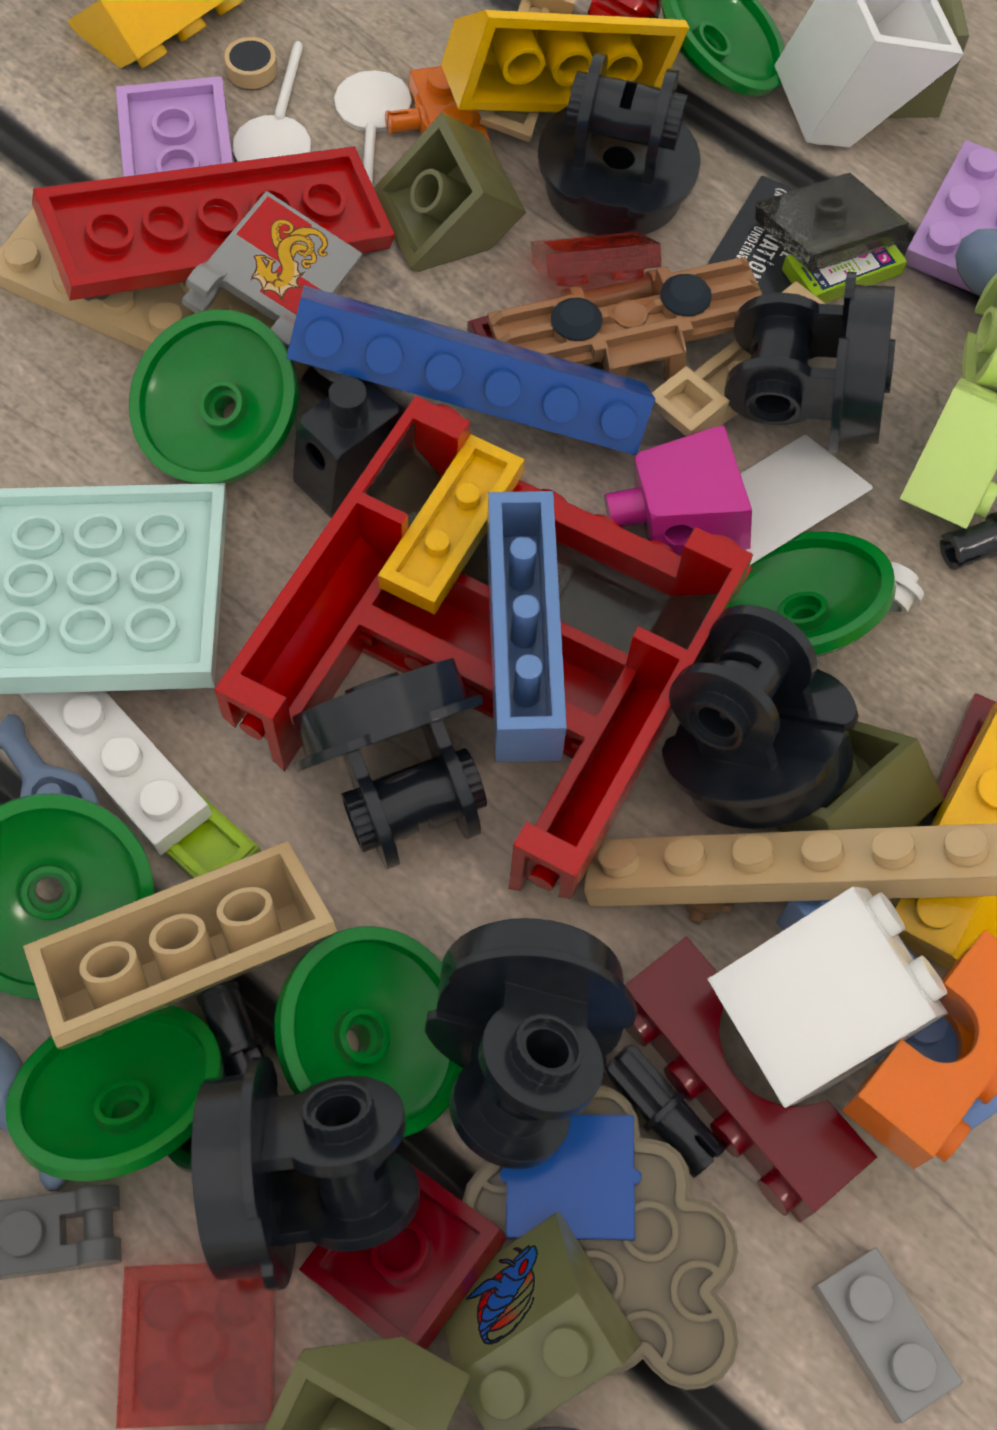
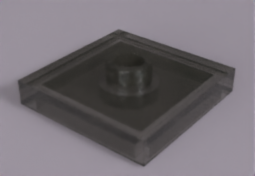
M850 172L756 202L755 220L809 272H814L907 240L909 222Z

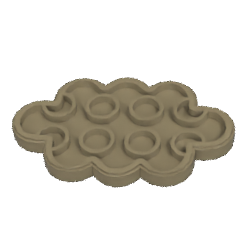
M600 1085L591 1102L575 1115H634V1169L639 1170L642 1175L640 1184L634 1186L635 1241L578 1240L642 1343L623 1365L606 1376L620 1375L644 1359L652 1371L669 1385L685 1390L707 1388L724 1377L734 1363L738 1347L736 1322L726 1304L716 1294L734 1271L738 1255L736 1233L726 1215L713 1204L690 1197L689 1169L682 1155L668 1143L640 1138L638 1117L629 1101L616 1090ZM484 1160L485 1164L478 1169L467 1183L463 1202L501 1228L506 1236L507 1184L503 1183L500 1178V1171L504 1167ZM506 1239L498 1252L517 1239Z

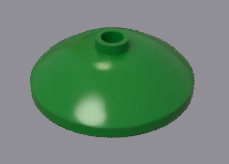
M661 0L664 19L686 20L689 30L679 52L700 76L722 89L742 96H765L773 92L781 84L774 65L785 49V45L776 24L759 0Z
M215 309L194 313L166 328L149 345L140 359L133 375L129 393V416L132 431L146 457L164 473L188 484H229L241 480L263 467L285 442L291 431L298 409V374L294 361L286 359L288 352L286 345L267 325L258 319L233 310ZM236 402L234 412L229 417L224 418L225 408L230 403Z
M803 532L751 564L753 568L733 604L728 605L726 609L737 605H755L781 614L793 622L806 635L814 648L816 657H820L841 650L858 641L885 617L895 598L894 570L884 552L867 540L839 532ZM706 606L707 613L709 612L711 606Z
M58 793L28 795L0 805L1 992L25 999L40 1000L24 951V945L154 894L150 864L139 840L120 818L104 807L84 798ZM44 878L57 879L63 887L61 894L51 900L41 898L35 889L39 881Z
M359 926L345 929L319 941L309 948L298 959L286 977L280 991L275 1014L277 1054L283 1074L292 1092L299 1094L319 1082L337 1077H370L388 1084L399 1094L406 1116V1130L403 1137L423 1130L438 1119L449 1107L452 1087L463 1069L442 1055L434 1047L424 1031L428 1011L437 1009L442 962L438 957L412 937L396 930L376 926ZM349 1029L358 1037L359 1047L357 1051H354L348 1044L347 1032Z
M173 1005L147 1014L64 1050L58 1049L52 1036H50L22 1065L10 1087L6 1103V1123L16 1149L37 1170L49 1176L71 1181H97L116 1178L137 1172L160 1161L192 1136L195 1102L202 1082L207 1078L224 1076L223 1059L216 1038L204 1021L191 1012Z

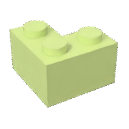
M962 377L959 379L900 497L901 500L967 529L974 514L982 518L987 516L997 496V483L991 481L997 470V392Z

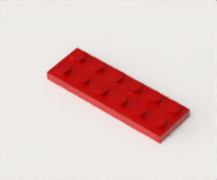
M355 146L33 188L32 206L70 301L186 282L189 275L199 264L205 263L210 259L266 191L361 253L390 249L395 237Z

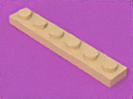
M997 823L604 839L587 869L584 892L589 907L832 900L852 886L867 888L872 896L882 892L887 899L997 896Z

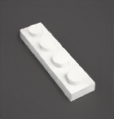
M106 691L19 694L159 856L163 855L170 847L181 841L212 815L208 804Z

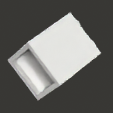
M814 0L774 67L806 143L851 147L956 65L964 53L938 0Z
M852 886L708 978L709 983L784 1108L819 1095L888 1052L901 1039L907 1040L948 1014L939 1000L947 994L941 978L924 956L921 955L913 960L898 937V934L906 929L894 906L882 892L872 896L867 888Z

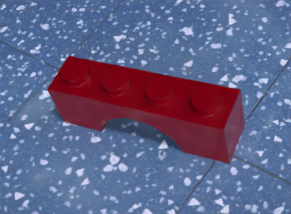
M686 936L625 984L637 1006V1016L633 1026L625 1029L641 1046L645 1047L650 1043L668 1064L664 1067V1073L675 1090L679 1092L683 1089L687 1094L684 1099L689 1102L696 1098L714 1119L710 1123V1128L717 1139L727 1146L726 1150L736 1158L743 1154L761 1175L757 1184L769 1203L782 1215L787 1216L791 1212L799 1222H802L818 1211L877 1158V1155L829 1100L810 1105L784 1108L781 1104L759 1097L739 1081L729 1067L721 1046L720 1020L724 1006L708 981V978L718 972Z

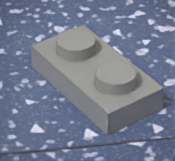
M877 1247L869 1250L811 1287L895 1424L904 1423L963 1383Z

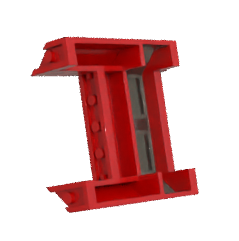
M418 396L414 397L214 689L222 717L234 728L237 727L243 718L239 726L246 734L258 740H261L263 737L267 739L272 761L283 771H286L302 746L292 716L332 700L362 653L402 673L454 658L468 698L480 694L483 697L485 704L473 709L493 718L487 532L435 615L379 588L378 574L471 434L470 421L463 418L456 410L447 405H435ZM519 480L512 492L552 490H540ZM553 491L567 726L563 754L572 758V761L535 826L526 821L513 844L509 889L521 891L526 880H530L536 886L547 891H552L555 885H560L558 897L571 899L673 714L669 701V691L672 683L684 668L692 664L701 663L709 648V631L718 616L732 606L753 568L750 565L753 554L740 548L735 541L726 536L712 535L695 527L684 545L682 556H680L668 545L657 540H646L621 528L610 517L601 514L593 515L568 503L560 494Z

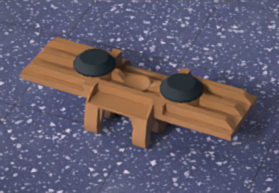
M745 256L670 273L668 266L646 271L644 278L583 291L581 285L561 290L560 297L489 312L487 313V320L494 340L582 365L593 364V367L596 369H604L606 372L626 377L630 366L663 359V377L666 382L686 366L687 351L685 342L733 332L735 316L739 308L750 299L762 295V292Z

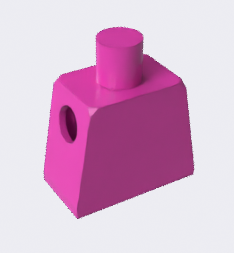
M724 425L639 452L634 457L635 488L604 494L608 517L616 521L620 527L644 523L648 540L660 541L673 549L676 554H682L684 545L695 527L712 535L726 536L735 541L744 550L751 549L752 507Z

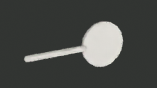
M296 41L293 44L274 115H263L251 119L241 126L235 134L232 151L236 162L311 152V138L305 127L296 120L285 117L303 50V44L300 41Z
M377 70L358 72L347 77L337 87L334 96L336 114L343 123L355 130L365 132L363 165L372 184L376 132L387 131L385 111L409 109L412 106L410 90L406 84L391 73Z

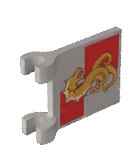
M266 191L210 259L205 263L199 264L192 271L186 281V286L191 289L182 298L181 304L195 313L206 311L214 302L220 289L224 288L274 320L275 323L271 330L282 340L288 349L304 285L334 294L360 261L362 253Z

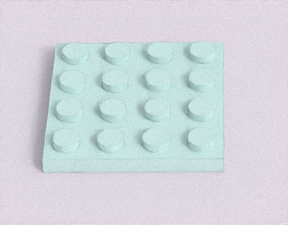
M225 483L0 488V694L215 688L228 504Z

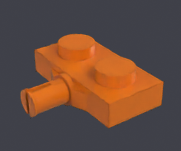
M442 66L410 70L408 86L415 102V108L385 111V125L389 135L418 130L422 135L443 112L484 133L490 143L485 126L479 124L481 120L479 111L458 110Z

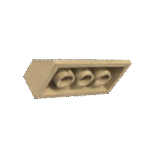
M286 841L23 947L56 1047L64 1050L219 984L231 981L236 977L279 959L293 955L335 934L337 930L334 920L290 843Z

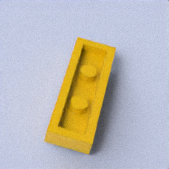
M470 434L378 574L379 588L435 615L487 532L488 492H512L524 474L525 459Z

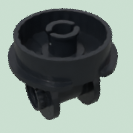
M595 52L588 73L577 71L570 92L568 106L555 114L542 131L538 146L539 168L546 182V191L551 204L566 221L588 233L608 238H632L646 235L660 229L675 216L681 202L692 192L698 179L700 170L699 148L693 134L683 123L688 95L676 93L679 70L667 68L661 88L607 76L608 55Z
M847 272L844 305L819 304L810 298L792 293L764 294L744 303L736 313L733 332L737 343L751 355V358L737 364L727 375L724 396L730 400L728 405L739 415L764 424L788 425L807 419L831 420L829 453L839 452L840 441L878 444L884 393H890L896 339H890L895 286L856 285L857 272ZM815 357L837 358L836 369L810 367L808 362Z
M737 605L730 607L718 616L709 631V647L716 662L689 665L678 674L670 687L669 701L673 713L680 724L676 735L666 739L662 748V757L672 781L679 789L690 796L695 806L703 814L712 820L724 825L747 829L781 826L816 812L830 802L843 788L851 774L854 761L853 747L848 730L855 728L859 715L855 700L846 686L832 675L817 669V658L811 642L793 622L775 611L760 606Z
M454 658L436 662L400 675L398 672H394L345 690V695L292 716L306 758L294 762L297 772L343 757L354 788L341 793L352 830L361 851L364 853L376 848L386 870L400 865L395 842L419 834V824L426 821L431 828H435L455 820L466 839L481 834L477 810L487 806L484 786L466 748L458 751L454 750L443 719L485 703L481 694L468 698ZM422 728L432 758L372 780L361 749L399 734Z
M535 918L500 920L479 926L465 933L449 947L443 958L437 1009L428 1011L424 1031L428 1039L442 1055L463 1068L452 1087L449 1098V1109L454 1128L468 1148L482 1159L494 1165L510 1169H527L541 1165L549 1160L557 1152L567 1136L570 1116L583 1110L599 1090L607 1055L617 1046L621 1039L623 1028L633 1026L637 1016V1006L630 991L624 985L621 964L614 952L594 935L575 926L552 920Z
M267 1056L252 1058L244 1074L207 1078L202 1082L195 1102L192 1124V1185L196 1221L202 1250L207 1265L217 1280L223 1281L262 1276L263 1283L268 1291L284 1290L292 1276L296 1244L313 1242L318 1246L334 1251H360L389 1241L410 1224L419 1208L420 1187L417 1174L412 1165L405 1158L393 1152L404 1136L406 1116L399 1094L388 1084L370 1077L343 1076L319 1082L299 1094L276 1097L278 1086L277 1074L274 1063Z

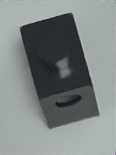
M343 377L336 380L330 386L329 396L303 414L297 422L293 468L294 482L332 518L403 415V411L373 382L355 377ZM404 436L365 494L413 458L405 449Z

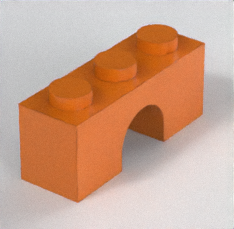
M986 930L962 952L942 979L947 994L939 1000L948 1012L943 1017L950 1023L957 1037L958 1051L955 1061L942 1063L928 1059L901 1039L881 1058L842 1109L845 1114L913 1169L934 1158V1156L942 1162L947 1161L959 1148L972 1128L962 1118L975 1100L978 1099L986 1105L997 1095V938Z

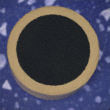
M243 37L233 41L225 50L226 74L234 85L244 89H258L267 86L275 79L278 72L276 51L268 41L258 37Z

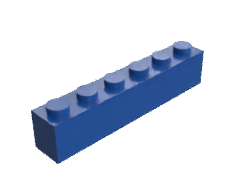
M305 285L286 359L637 455L656 399L645 382Z

